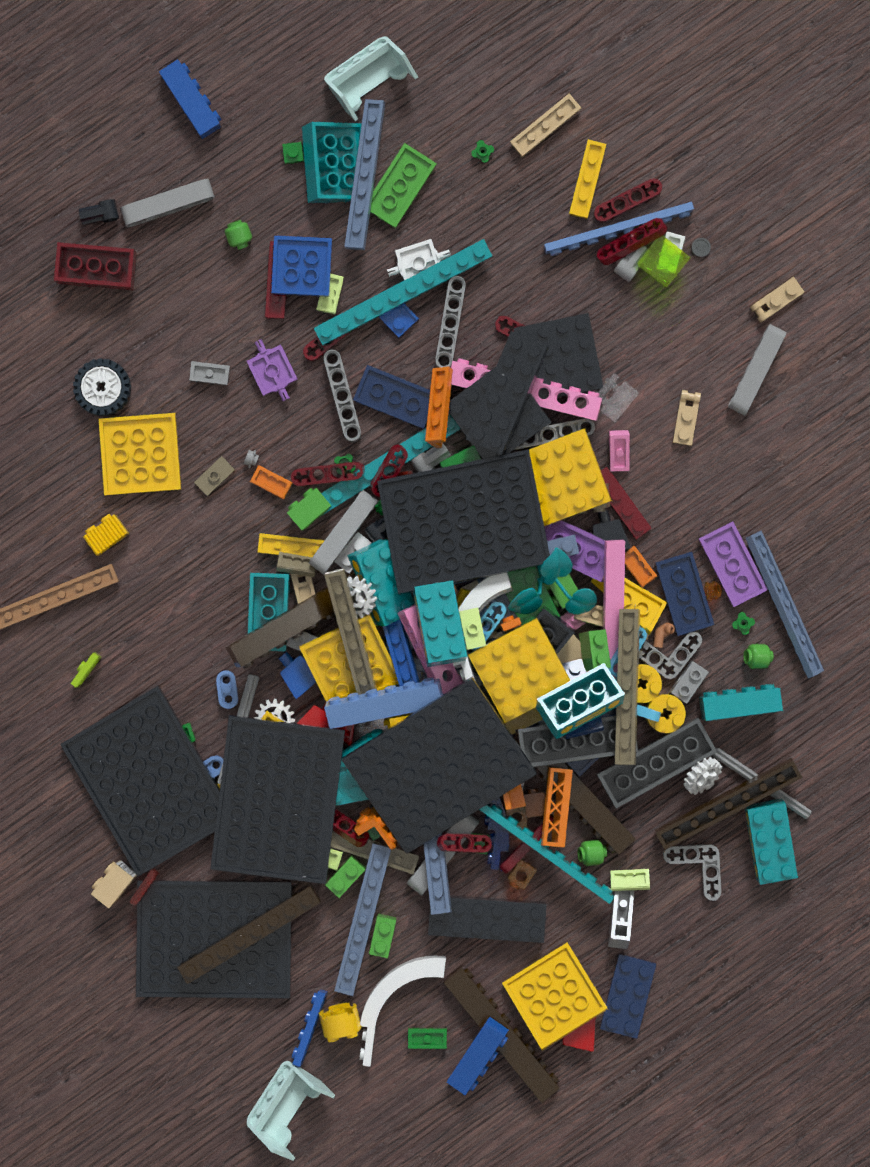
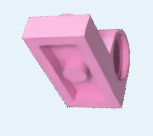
M609 431L610 471H629V431Z

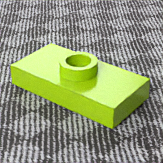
M93 652L87 662L83 661L77 668L79 673L70 684L76 688L80 687L99 662L101 656Z

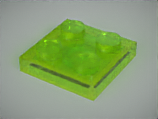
M661 236L654 241L636 265L667 288L691 257L666 237Z

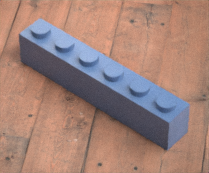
M426 678L419 683L411 681L405 683L404 686L396 687L391 685L386 687L385 690L377 691V689H371L365 694L352 693L345 698L333 697L326 702L324 709L329 727L333 729L416 712L443 695L440 679Z

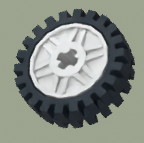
M102 358L91 360L85 363L74 377L73 392L79 405L91 414L98 416L115 414L122 410L129 401L128 399L131 395L130 378L126 371L114 361ZM102 383L104 385L106 383L104 386L106 390L98 391L100 389L99 384Z

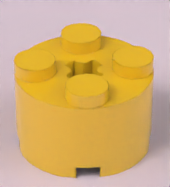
M639 664L638 680H645L646 683L644 688L638 687V703H647L659 695L662 681L659 673L653 667Z
M659 694L655 699L648 702L646 706L663 713L664 708L670 711V714L667 715L668 718L660 716L659 722L646 718L647 723L658 732H674L685 721L686 712L684 705L675 696Z
M340 1003L328 1007L329 1011L325 1013L324 1010L319 1012L323 1035L327 1038L328 1042H335L341 1037L354 1038L358 1036L357 1032L362 1028L355 1003H353V1006H350V1003Z

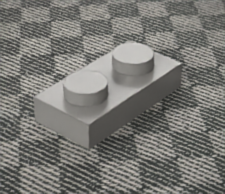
M192 361L189 380L228 386L230 366Z

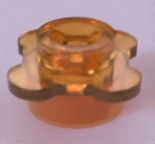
M715 581L705 583L704 592L707 600H717L722 593L719 583Z

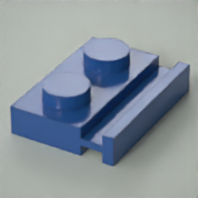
M405 304L379 316L398 338L419 320Z

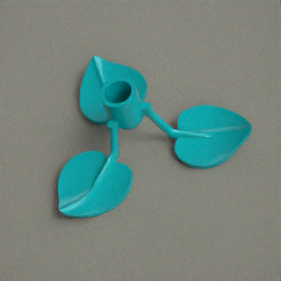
M555 547L552 554L541 566L537 567L540 576L537 579L539 583L538 591L536 592L534 588L523 590L511 601L508 609L520 614H530L538 610L542 605V598L540 597L542 594V583L551 585L556 582L569 599L565 604V608L572 614H584L593 609L597 604V597L592 590L587 588L577 590L573 596L568 594L557 577L567 576L571 572L573 564L565 552Z

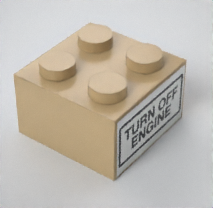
M121 860L110 864L104 871L106 876L104 878L101 876L91 887L94 889L91 895L107 908L116 903L137 876L134 870Z

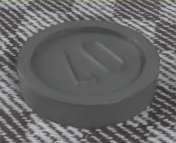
M697 238L691 246L692 253L697 257H705L711 249L709 241L705 238Z

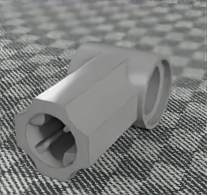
M643 246L628 254L620 261L614 272L627 282H630L650 251Z
M442 443V448L433 447L426 453H421L410 462L417 472L434 469L436 465L447 459L451 454Z

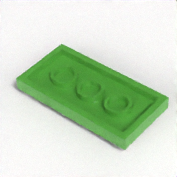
M404 143L373 191L370 213L396 229L437 163Z

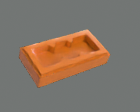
M258 465L250 480L251 483L283 500L293 482Z
M635 546L625 552V566L642 588L657 577Z
M511 615L502 619L503 623H500L499 627L501 631H507L520 626L522 623L519 617L514 618Z

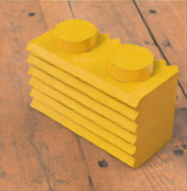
M110 514L106 515L100 520L102 523L99 526L95 527L93 525L85 531L86 535L83 538L96 556L101 555L129 534L115 514L112 516Z

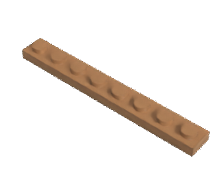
M113 564L1 608L0 630L118 583L119 579Z

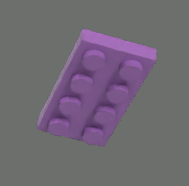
M563 520L545 526L547 541L575 535L579 554L569 556L573 569L600 582H604L605 540Z
M734 522L698 539L732 607L768 590Z

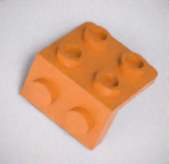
M374 807L363 809L360 812L354 829L358 836L375 827L391 850L395 849L398 841Z

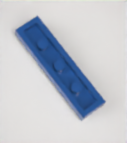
M399 619L385 627L383 626L399 686H404L405 683L411 681L419 683L408 638L401 620Z
M320 989L312 997L311 1004H313V1007L306 1014L304 1022H307L305 1030L301 1029L298 1037L300 1044L298 1048L295 1047L291 1058L294 1059L292 1065L300 1067L303 1064L319 1019V1012L323 1008L328 991Z

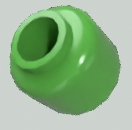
M241 220L227 224L228 228L224 232L229 245L237 247L238 250L249 246L248 242L253 237L248 224Z
M751 644L744 650L743 654L745 664L751 669H766L774 658L773 652L770 651L766 644Z
M599 840L582 842L577 849L578 859L585 866L600 865L607 856V848Z

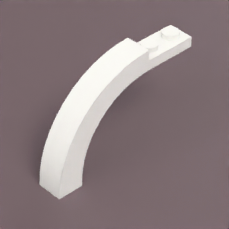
M508 573L489 576L480 582L464 599L459 607V611L478 608L480 614L491 601L513 591ZM466 650V661L453 663V666L456 669L462 667L460 674L463 681L470 677H473L475 680L468 656L469 650Z
M424 956L409 960L392 969L377 983L365 1003L360 1022L361 1026L367 1027V1029H363L362 1040L366 1041L365 1048H361L360 1060H363V1066H371L376 1021L385 1001L394 991L410 981L424 977L444 978L446 956Z

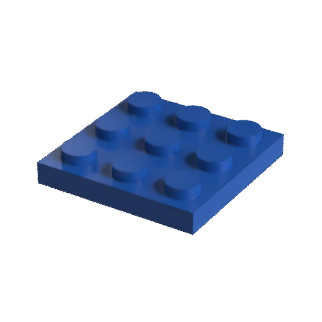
M274 236L271 293L329 297L332 238Z

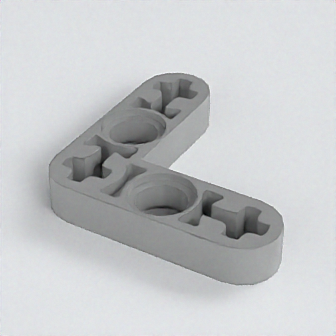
M697 632L687 633L668 658L645 640L642 647L646 650L650 647L652 650L646 654L645 658L642 657L645 653L639 650V658L653 667L663 677L673 679L700 647L702 637ZM696 635L698 643L692 644L689 647L692 649L690 653L687 648L682 647V644L685 643L687 646L690 642L689 636L694 637ZM678 650L686 652L687 657L685 660L679 661L676 658ZM652 653H657L660 657L657 664H652L649 661V656ZM664 659L667 661L664 663L667 667L671 665L674 667L673 675H666V669L663 667L660 670L657 668Z
M712 844L672 846L663 851V858L669 864L701 863L704 896L712 901L717 900L721 896L720 857L716 846ZM698 848H702V852H707L708 848H711L712 851H715V854L712 855V858H709L708 855H702L703 859H699L700 852ZM679 849H683V860H680V856H675L673 860L667 857L670 850H673L674 853H680ZM688 849L696 851L694 859L686 857L685 854ZM709 867L716 869V875L712 878L706 875V870ZM706 880H717V884L713 883V888L717 890L713 897L707 893V890H710V883L706 884Z

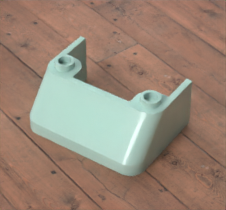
M381 37L329 72L324 80L344 110L356 121L358 118L354 112L360 108L362 103L360 97L389 77L401 80L408 73L414 79H417L418 76L405 53L388 37Z
M285 1061L280 1065L248 1115L247 1126L272 1153L293 1161L295 1157L286 1148L291 1140V1131L287 1125L306 1096L317 1098L322 1093L334 1098L335 1094L318 1078L301 1067L292 1065V1062Z

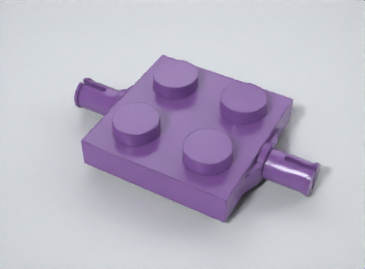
M262 339L256 341L255 345L259 353L256 357L248 360L247 363L262 395L265 396L272 392H279L282 401L288 400L290 397L285 388L298 379L282 346L279 345L273 349H266Z

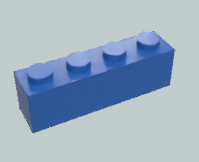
M177 59L159 71L164 82L201 139L221 128L219 123L221 121L220 116L216 110L212 112L209 108V105H211L206 95L202 96L198 91L201 87L195 78L191 80L189 77L190 70L185 62L181 64Z
M489 1017L446 1083L464 1095L469 1090L473 1092L479 1083L476 1080L479 1075L483 1077L489 1068L486 1066L487 1062H493L498 1054L495 1050L498 1046L503 1047L508 1039L505 1035L509 1030Z

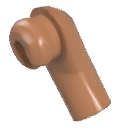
M664 623L655 630L653 647L663 648L664 638L675 632L673 624Z

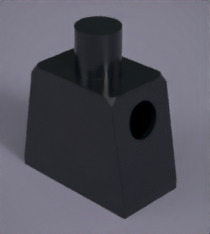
M609 510L597 512L600 524L592 525V534L605 541L624 540L625 550L630 549V544L620 520L611 521Z

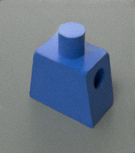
M286 652L279 658L286 667L280 674L293 696L298 699L316 683V680L302 655L294 660Z

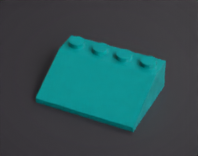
M310 122L302 127L308 203L351 201L362 123Z

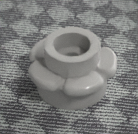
M248 450L244 464L249 466L248 468L251 465H256L259 457L256 454V450Z

